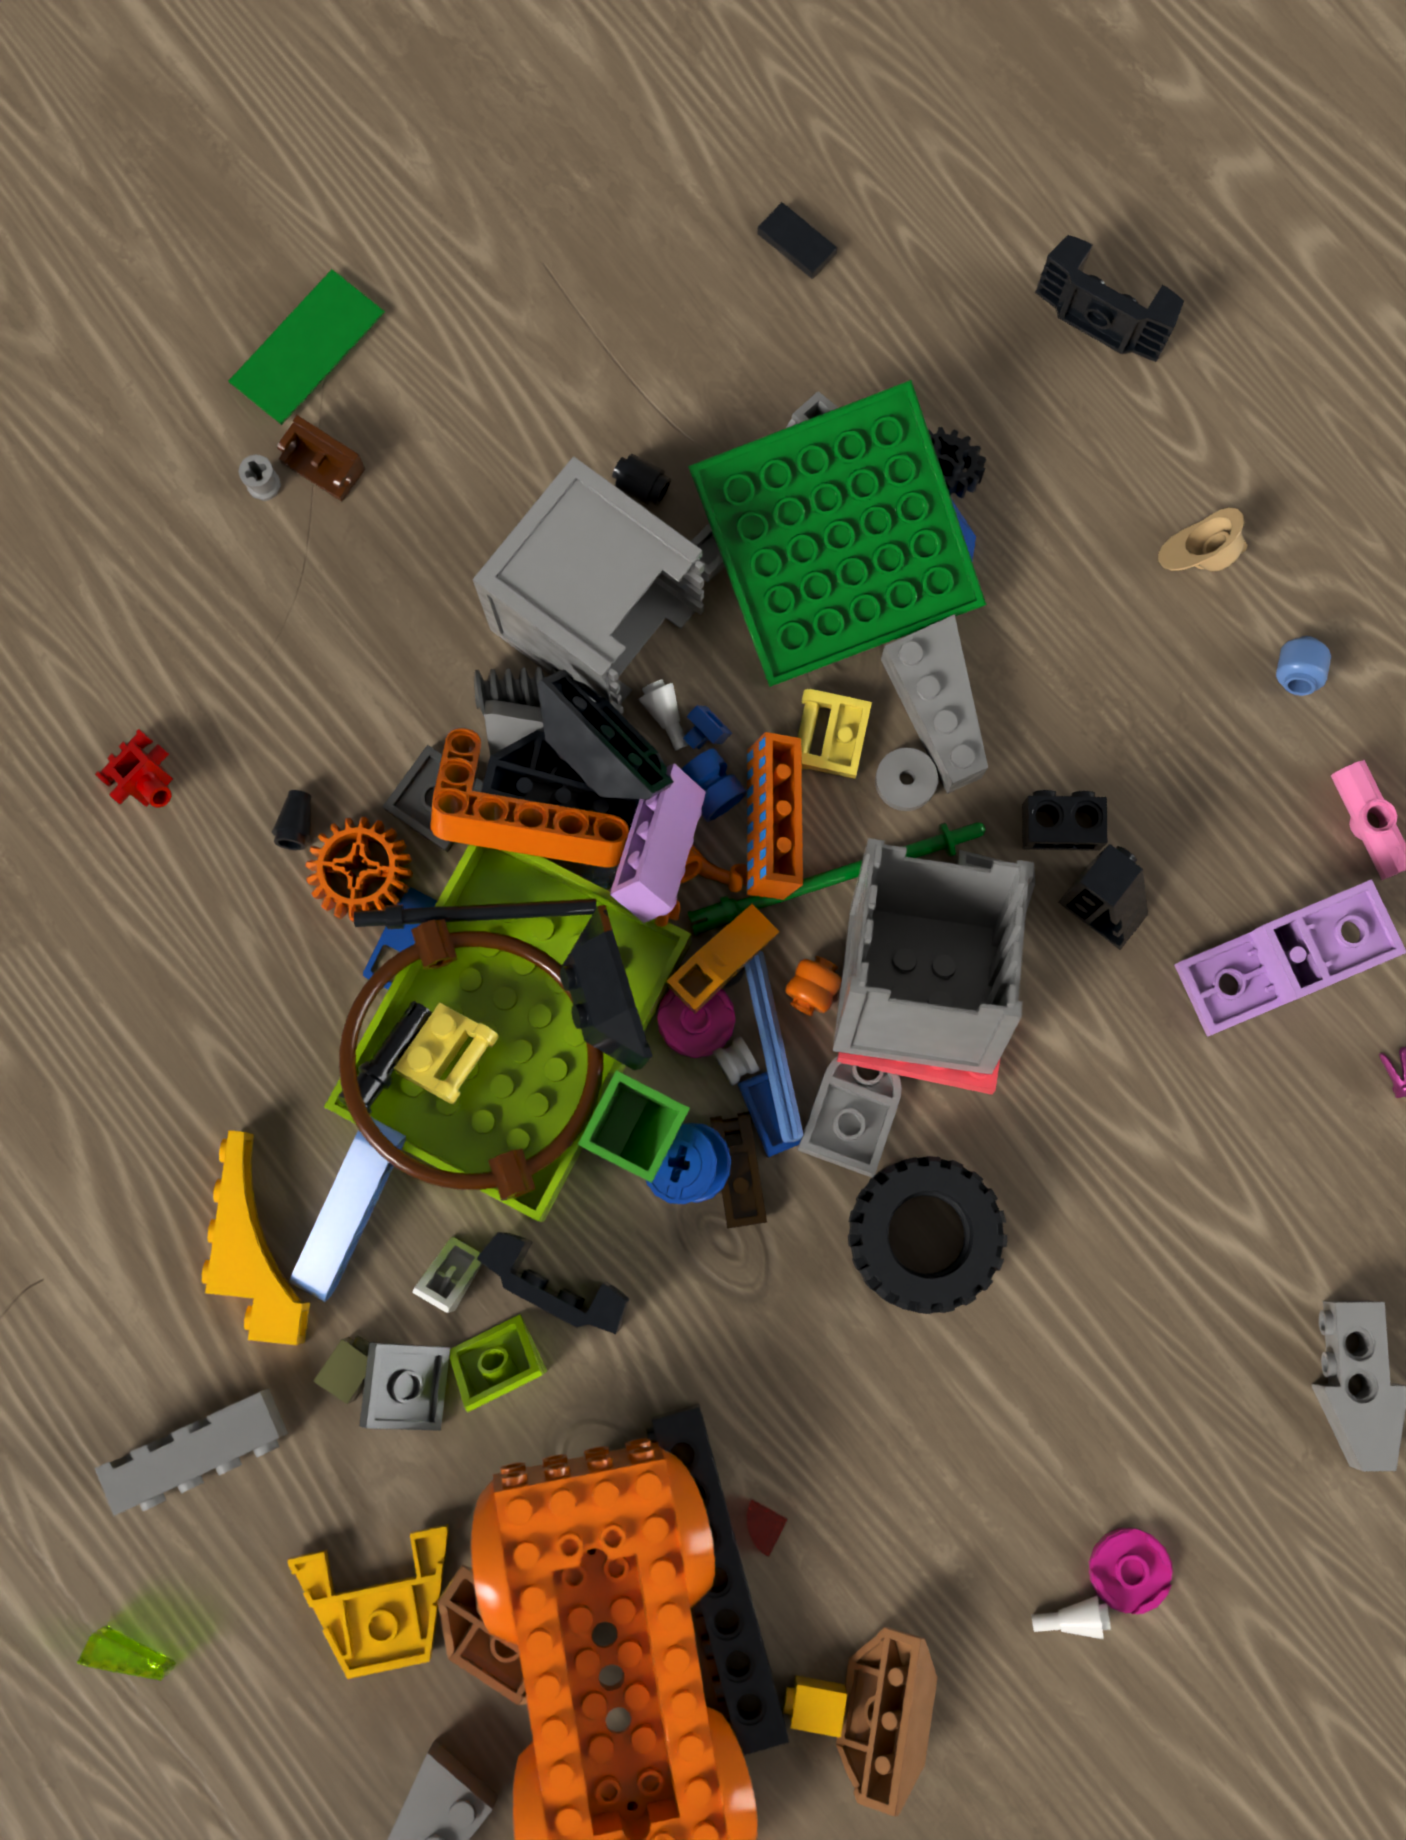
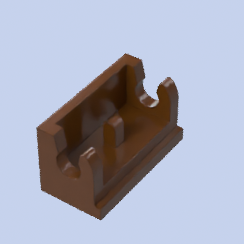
M298 415L293 419L292 425L277 446V449L282 451L279 457L282 464L341 502L365 471L359 454Z

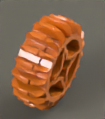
M361 817L358 827L355 826L351 818H346L344 830H341L336 823L331 824L330 828L334 835L328 838L323 833L319 834L318 838L324 844L323 847H310V852L318 857V859L306 862V867L309 870L316 871V873L306 878L308 884L318 885L311 893L315 899L324 898L321 907L326 911L335 907L334 915L339 919H342L349 910V919L354 922V911H369L375 908L386 910L384 904L389 900L394 905H398L400 900L394 895L395 892L398 890L402 893H407L409 887L400 880L409 879L413 876V872L410 869L402 867L412 862L410 854L401 853L407 847L404 840L394 841L397 832L393 828L384 832V824L380 820H377L370 828V822L367 817ZM369 841L385 848L389 857V866L371 860V851L368 849ZM353 843L351 852L346 857L335 858L342 848ZM360 862H362L368 869L367 871H360L359 877H357L351 870L359 868ZM330 873L348 879V889L351 891L350 898L343 897L335 892L331 884ZM378 880L385 881L375 893L363 898V896H366L368 886L372 882Z

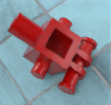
M138 729L136 731L137 734L128 743L123 741L119 745L122 752L118 756L111 753L107 757L110 762L101 771H97L95 775L109 787L113 784V780L118 783L109 793L110 797L121 805L131 795L146 807L151 804L155 808H161L167 805L172 797V793L167 785L173 778L160 765L169 753L159 744L149 753H146L143 749L148 744L151 745L153 740L141 729Z

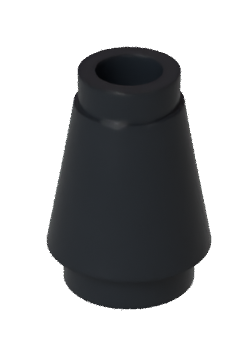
M290 790L288 792V796L272 830V834L275 836L274 843L277 846L299 851L304 850L306 843L311 840V795L300 790Z

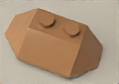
M462 1564L438 1600L448 1660L515 1704H527L519 1647L488 1632L478 1606L473 1568Z
M889 1627L883 1628L877 1633V1636L849 1658L845 1682L847 1700L841 1738L837 1737L836 1746L845 1771L855 1789L853 1793L857 1803L896 1817L899 1816L925 1766L937 1675L925 1638Z

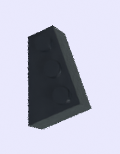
M1109 844L1085 867L1058 903L1121 950L1147 917V899L1143 868L1136 864V857L1121 846L1115 848Z

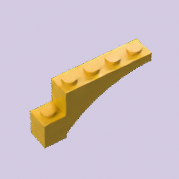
M228 1130L227 1139L224 1138L222 1140L219 1150V1160L224 1163L222 1178L216 1180L213 1192V1200L215 1203H218L216 1219H211L207 1234L208 1243H212L210 1259L205 1260L202 1268L201 1279L202 1283L206 1284L205 1293L253 1298V1305H248L244 1317V1329L249 1330L248 1340L289 1345L303 1344L306 1338L310 1302H303L297 1296L278 1268L267 1245L258 1218L253 1192L252 1149L254 1134Z

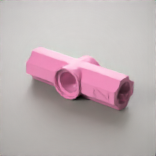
M1365 760L1353 763L1333 773L1331 778L1351 816L1350 829L1357 838L1363 841L1381 880L1405 871L1406 843L1396 825L1398 816L1396 809L1392 803L1384 800ZM1367 812L1377 816L1379 828L1370 825L1367 820Z

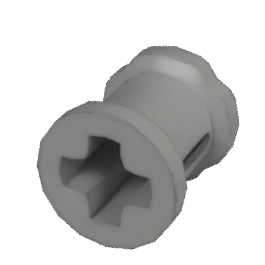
M256 454L245 458L241 462L238 472L240 479L247 486L251 496L261 501L271 500L277 496L281 482L279 476L273 470L271 462L266 457ZM262 475L263 479L258 481L257 477Z

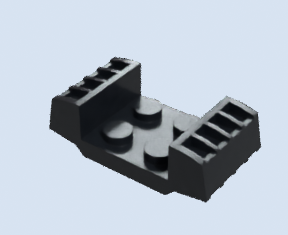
M1067 235L1047 256L1035 293L1055 308L1057 317L1121 355L1134 353L1157 362L1176 325L1184 300L1171 289L1162 285L1148 309L1141 306L1132 296L1120 294L1106 286L1099 277L1085 274L1083 269L1093 245L1080 238Z
M498 1232L477 1257L478 1261L500 1276L504 1289L570 1325L578 1328L589 1324L616 1334L621 1329L629 1298L612 1284L605 1282L601 1285L588 1309L582 1306L585 1299L566 1288L560 1289L558 1293L547 1287L549 1279L531 1269H524L523 1273L519 1272L518 1269L532 1245V1241L515 1234Z

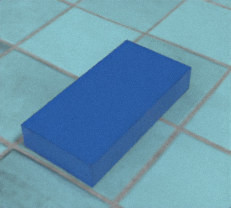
M767 1072L737 1084L768 1158L800 1144L801 1140L791 1143H784L782 1141Z

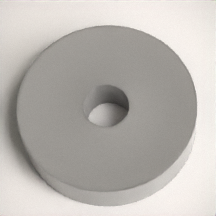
M899 748L888 753L880 762L875 776V786L880 798L888 806L900 811L916 810L927 804L938 784V772L934 762L927 754L914 748ZM902 774L911 775L913 783L904 785L900 781V776Z

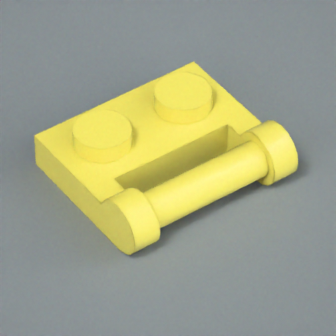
M813 689L804 690L801 701L804 704L798 732V738H801L802 769H811L855 779L872 702ZM824 707L831 709L822 753L821 756L810 754L819 708Z
M439 1002L394 1067V1070L398 1075L444 1101L454 1104L460 1096L459 1088L487 1047L494 1046L499 1035L488 1026L481 1023L478 1024ZM469 1036L472 1037V1042L446 1080H439Z

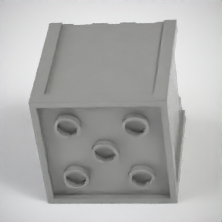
M574 456L472 579L492 632L548 674H550L552 667L553 674L563 669L573 675V680L582 682L598 692L621 714L624 712L621 704L632 689L618 680V677L662 622L667 619L681 629L695 612L700 615L704 612V604H702L704 598V591L702 590L704 579L700 577L704 572V564L700 562L702 550Z
M868 838L850 906L833 1051L992 1075L1022 1016L1023 1001L1018 1000L1027 893L1033 879L1034 862L1017 860V863L994 860L991 869L905 857L906 847L885 845L883 840Z

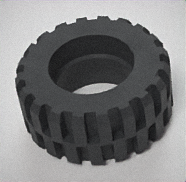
M936 1156L905 1159L878 1172L869 1180L864 1189H861L855 1199L857 1201L850 1213L848 1221L850 1223L849 1234H847L848 1246L851 1247L853 1256L852 1261L866 1285L888 1303L904 1310L922 1314L946 1313L954 1311L956 1307L970 1304L976 1300V1295L982 1290L986 1291L994 1282L991 1278L996 1270L1000 1271L1004 1261L1001 1258L1003 1247H1007L1008 1235H1004L1003 1223H1006L1004 1211L999 1210L996 1204L998 1198L992 1188L988 1189L982 1182L983 1178L975 1171L970 1172L964 1168V1164L954 1160L940 1159V1157ZM918 1196H933L947 1202L958 1213L964 1228V1243L959 1256L950 1266L935 1273L924 1274L908 1269L895 1257L889 1243V1225L894 1213L903 1203Z

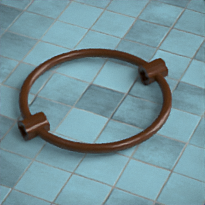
M445 919L421 923L416 928L411 929L415 944L389 959L371 976L354 1000L348 1013L339 1049L340 1081L345 1102L352 1119L367 1142L390 1164L411 1177L429 1184L451 1189L482 1190L497 1188L501 1201L525 1195L535 1190L531 1175L544 1169L560 1157L572 1145L588 1122L596 1105L602 1084L604 1052L586 1042V1081L576 1110L562 1131L546 1147L530 1158H525L523 1149L512 1150L488 1160L491 1172L458 1173L431 1167L405 1154L380 1131L371 1118L360 1093L356 1072V1048L363 1020L378 993L397 973L419 959L424 970L447 966L449 963L457 960L454 948L484 947L498 949L522 957L541 968L560 985L573 1004L570 991H566L561 983L560 969L562 965L532 944L515 937L493 932L460 931L449 933Z

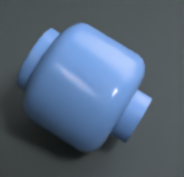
M1302 636L1288 641L1282 646L1276 671L1278 682L1289 693L1299 696L1309 695L1325 685L1328 678L1331 661L1329 648L1311 636Z

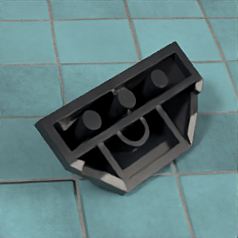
M564 669L540 680L537 686L546 741L556 750L558 756L566 761L584 779L586 785L593 789L600 797L650 799L670 788L674 783L672 777L667 774V768L659 752L605 697L586 684L573 680V675Z
M539 730L530 733L489 757L481 789L482 793L615 815L627 823L629 831L639 803V799L600 797L593 789L586 785L584 779L566 761L558 756L556 750L546 741L545 732Z
M602 905L596 908L562 964L560 978L563 988L566 991H570L573 1001L571 1009L572 1019L575 1027L581 1029L584 1041L635 1071L642 1069L653 1056L619 953L606 905Z

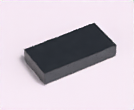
M783 202L757 227V234L811 279L837 253V247Z

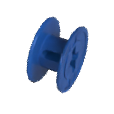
M682 1124L653 1182L651 1183L646 1180V1184L657 1197L668 1203L684 1205L690 1202L700 1203L713 1198L724 1188L730 1175L731 1156L727 1143L716 1130L705 1124ZM684 1158L686 1161H690V1167L683 1164Z

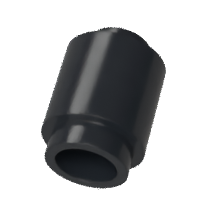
M634 454L629 455L627 459L621 457L612 474V477L616 479L615 487L647 505L651 502L658 506L666 495L671 483V478L664 475V470Z

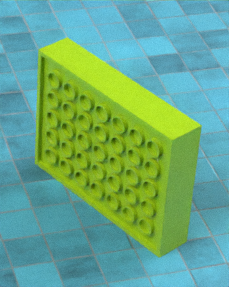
M468 845L435 907L596 898L597 907L606 905L608 917L644 1032L668 989L666 981L678 970L692 944L691 933L669 922L666 926H657L655 918L643 923L614 899L608 890L544 857L475 845ZM592 915L446 922L449 933L485 931L515 937L541 949L562 965ZM484 947L454 948L457 960L449 963L447 966L424 970L419 959L397 973L356 1048V1072L358 1076V1067L361 1063H365V1061L370 1062L412 1001L424 1005L431 1012L435 1010L440 1002L478 1024H484L494 1030L499 1035L498 1040L493 1047L488 1046L459 1088L460 1096L454 1104H450L398 1075L394 1070L391 1075L392 1085L389 1089H383L370 1107L372 1111L370 1116L406 1136L402 1149L445 1171L458 1173L491 1172L488 1160L500 1154L518 1149H523L525 1158L528 1159L546 1147L566 1126L576 1110L585 1085L587 1045L581 1029H577L574 1025L571 1013L573 1005L560 985L541 968L522 957L498 949ZM469 1036L439 1080H446L472 1042V1037ZM604 1053L602 1084L596 1105L588 1122L576 1140L560 1157L544 1169L531 1175L535 1190L501 1201L497 1188L482 1189L480 1191L538 1222H544L583 1149L578 1143L615 1071L623 1073L626 1066ZM339 1078L324 1108L355 1124L348 1107L338 1099L342 1091Z

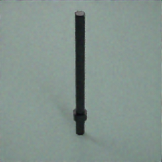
M594 898L404 909L403 905H387L386 910L354 911L355 927L387 926V929L390 930L404 929L405 925L421 924L431 920L445 919V922L592 915L597 908V900Z

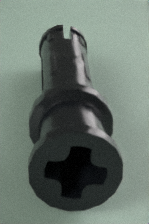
M416 1001L410 1003L404 1015L394 1026L370 1062L365 1061V1063H361L358 1067L357 1081L362 1099L370 1115L372 1113L370 1107L382 1090L389 1089L392 1085L391 1075L394 1072V1067L432 1014L428 1008L420 1003L417 1004ZM341 1091L338 1099L347 1107L343 1091Z

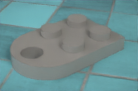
M837 1056L829 1064L823 1075L798 1151L873 1178L901 1098L900 1076L878 1071L877 1078L867 1081L858 1075L857 1066L837 1062Z

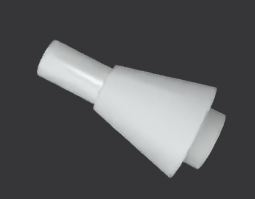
M663 679L642 689L644 696L638 700L662 729L666 730L675 751L688 746L689 744L683 739L685 734L679 724L680 716L673 683L665 685Z
M1098 1596L1062 1608L1055 1613L1032 1614L1034 1632L1061 1630V1632L1104 1639L1103 1630H1111L1107 1604H1099Z

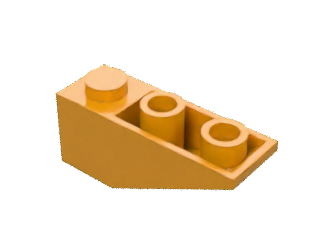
M751 904L684 963L666 981L667 986L696 1014L780 931Z

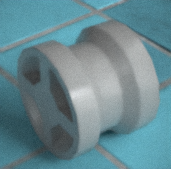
M741 1036L734 1039L730 1047L726 1049L718 1048L713 1051L720 1068L731 1086L738 1083L742 1075L746 1073L754 1074L759 1071L753 1055Z

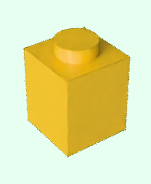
M796 1675L794 1688L786 1687L783 1703V1713L789 1714L790 1728L841 1738L847 1700L845 1684Z

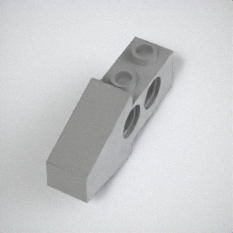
M1323 1301V1310L1319 1313V1328L1321 1334L1325 1335L1326 1352L1322 1353L1321 1366L1324 1376L1328 1377V1383L1312 1384L1314 1393L1350 1467L1361 1471H1397L1406 1409V1385L1390 1383L1385 1302ZM1354 1332L1359 1339V1346L1354 1353L1350 1354L1346 1349L1345 1341L1347 1336ZM1357 1374L1361 1379L1362 1387L1356 1395H1352L1348 1389V1382L1353 1375Z

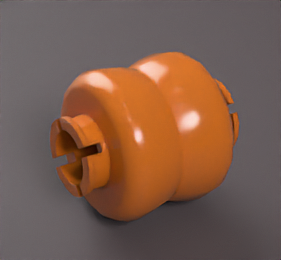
M815 956L814 961L802 959L796 967L795 976L790 979L785 988L787 995L793 999L790 1005L809 1016H813L814 1011L820 1013L827 1012L832 1005L833 996L841 987L842 978L835 973L838 967L829 960L819 956Z

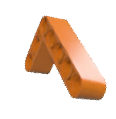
M458 728L448 733L432 799L431 831L436 837L445 841L599 867H614L620 863L629 834V827L622 818L611 814L474 791L479 770L481 738L476 732L467 728Z

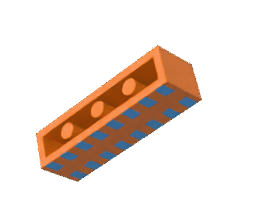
M765 732L747 750V895L784 900L803 885L801 738Z

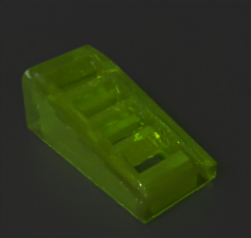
M107 1625L90 1635L77 1661V1664L85 1667L160 1681L171 1673L176 1665L175 1660Z

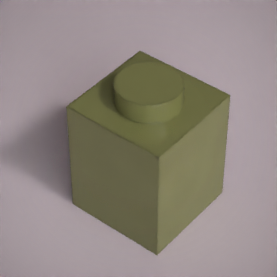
M356 1336L354 1340L350 1337L341 1339L314 1379V1382L346 1404L355 1401L364 1387L370 1342L360 1336Z

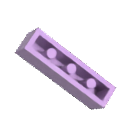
M675 763L666 767L667 774L674 781L670 788L650 799H639L610 892L614 899L643 923L660 915H667L675 907L680 882L686 871L685 864L689 850L694 843L693 836L697 822L702 814L701 808L706 791Z

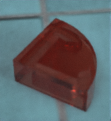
M751 1498L747 1508L748 1532L755 1546L764 1555L769 1557L788 1519Z

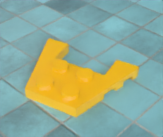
M448 1524L410 1533L417 1575L410 1578L335 1593L327 1550L293 1556L287 1560L292 1574L296 1575L304 1590L303 1595L309 1607H312L323 1627L322 1632L347 1679L426 1663L432 1659L439 1609L438 1600L441 1594L449 1536Z

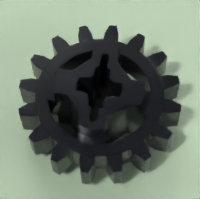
M938 427L937 433L933 434L928 429L950 497L952 493H955L962 499L966 491L974 493L977 484L981 483L985 472L984 464L986 457L979 456L981 447L970 446L971 437L969 436L963 439L957 437L958 430L954 429L951 434H945L944 429Z

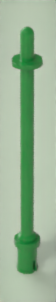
M945 822L939 824L938 835L902 846L907 848L905 857L918 858L943 849L949 857L955 856V845L982 837L986 832V827L981 822H975L950 831ZM862 860L804 878L803 885L784 900L753 895L735 900L724 896L720 898L718 903L694 911H688L690 922L706 918V921L691 925L693 932L696 936L699 933L727 925L751 904L760 910L857 878Z

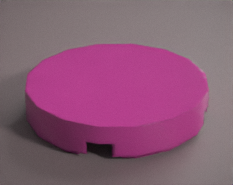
M669 989L660 1002L657 1015L659 1033L667 1046L679 1055L695 1059L711 1056L714 1050L724 1048L733 1034L736 1021L733 1003L722 989L696 1014Z
M1118 1528L1105 1534L1094 1546L1089 1560V1578L1096 1594L1110 1608L1123 1613L1144 1614L1157 1608L1169 1594L1172 1579L1171 1573H1173L1172 1561L1166 1548L1153 1535L1137 1528Z

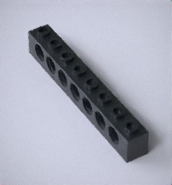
M700 1404L653 1416V1427L646 1429L650 1443L658 1442L660 1448L669 1453L678 1443H687L694 1450V1458L689 1463L684 1464V1466L688 1469L695 1483L700 1485L705 1491L706 1495L703 1504L709 1526L716 1532V1539L713 1542L715 1567L722 1568L727 1574V1580L724 1584L718 1587L712 1586L693 1606L695 1617H704L708 1632L701 1635L706 1659L711 1660L715 1658L719 1675L713 1676L712 1681L718 1703L726 1701L730 1717L725 1719L737 1738L743 1756L789 1743L786 1723ZM731 1609L736 1612L739 1617L737 1623L731 1628L720 1627L715 1621V1616L720 1610ZM734 1651L744 1652L750 1659L748 1665L741 1670L730 1668L726 1663L729 1654ZM744 1694H754L760 1699L761 1703L756 1710L746 1712L739 1708L737 1704L739 1698Z

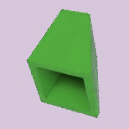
M616 1070L578 1145L652 1183L690 1108Z

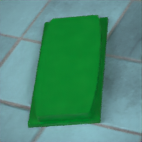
M331 269L228 382L282 425L379 320L385 311Z

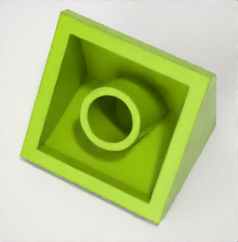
M521 1314L450 1349L449 1358L463 1405L467 1412L547 1372Z

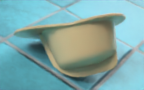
M1225 508L1181 530L1162 545L1158 553V562L1164 569L1171 571L1185 570L1195 566L1198 569L1215 572L1229 567L1248 548L1242 535L1244 515L1236 508Z

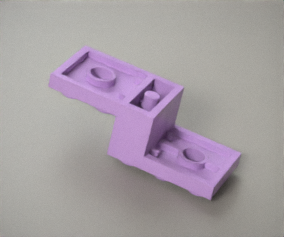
M1371 879L1264 924L1250 933L1178 962L1174 966L1208 1037L1406 953V949ZM1344 922H1351L1358 927L1360 937L1356 943L1347 942L1343 938L1341 927ZM1223 974H1229L1237 980L1238 990L1234 995H1226L1220 990L1219 979Z

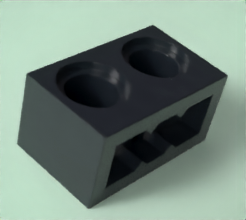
M1039 790L1034 791L1033 796H1028L1022 804V849L1100 851L1108 843L1107 797H1095V792L1076 791L1072 793V796H1056V791ZM1039 811L1049 813L1053 818L1054 825L1052 827L1041 826L1036 820V813ZM1084 812L1088 814L1092 819V827L1083 828L1078 825L1075 820V813Z

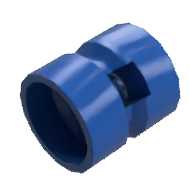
M715 748L699 754L681 769L706 791L701 808V815L706 822L713 821L725 814L747 794L746 789L735 775L726 774L728 765Z

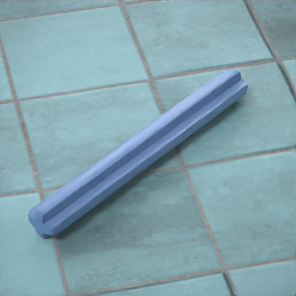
M760 951L744 967L782 1141L784 1143H791L802 1139L803 1130L764 953Z

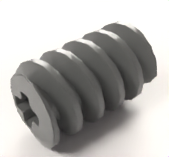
M506 668L503 680H499L495 669L490 670L487 680H483L480 670H475L474 688L477 709L480 707L484 716L486 700H498L540 707L537 684L541 679L545 678L542 668H536L534 678L529 677L526 668H521L518 679H514L510 668Z

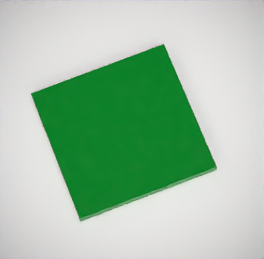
M912 380L688 466L769 687L914 633L954 614L956 617L987 605Z

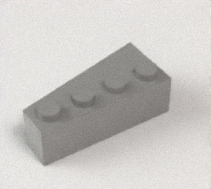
M434 1740L388 1840H470L493 1810L498 1794Z

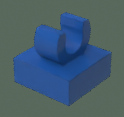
M696 705L687 715V718L695 726L683 739L693 749L696 747L701 749L709 740L713 744H723L732 732L707 706Z

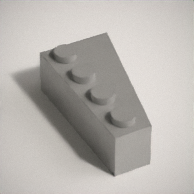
M954 614L885 645L881 656V661L928 756L937 768L938 776L947 794L981 779L988 769Z
M266 1389L217 1411L201 1421H196L176 1430L165 1438L135 1449L124 1457L107 1462L95 1468L113 1516L140 1504L142 1511H145L166 1501L164 1492L178 1486L180 1493H183L204 1483L201 1475L216 1468L218 1475H221L242 1465L239 1457L250 1451H254L257 1458L280 1447L277 1439L288 1434L270 1389Z

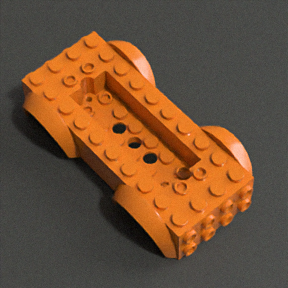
M648 1438L628 1441L625 1443L626 1448L609 1451L607 1446L590 1448L584 1451L583 1457L568 1459L566 1454L549 1456L542 1459V1465L526 1467L524 1462H518L502 1466L500 1468L501 1472L493 1474V1480L482 1491L477 1501L472 1523L471 1550L474 1585L483 1623L490 1634L516 1644L519 1647L533 1742L518 1756L513 1786L515 1840H757L758 1821L756 1803L743 1753L737 1738L722 1713L707 1707L705 1703L690 1609L713 1585L715 1557L707 1513L697 1485L688 1469L675 1455L660 1448L658 1442L650 1443ZM601 1622H609L617 1629L615 1641L608 1646H600L592 1638L593 1629ZM608 1665H617L623 1670L621 1680L614 1685H605L599 1679L601 1670ZM614 1708H624L631 1716L629 1726L620 1732L612 1731L606 1725L607 1714Z

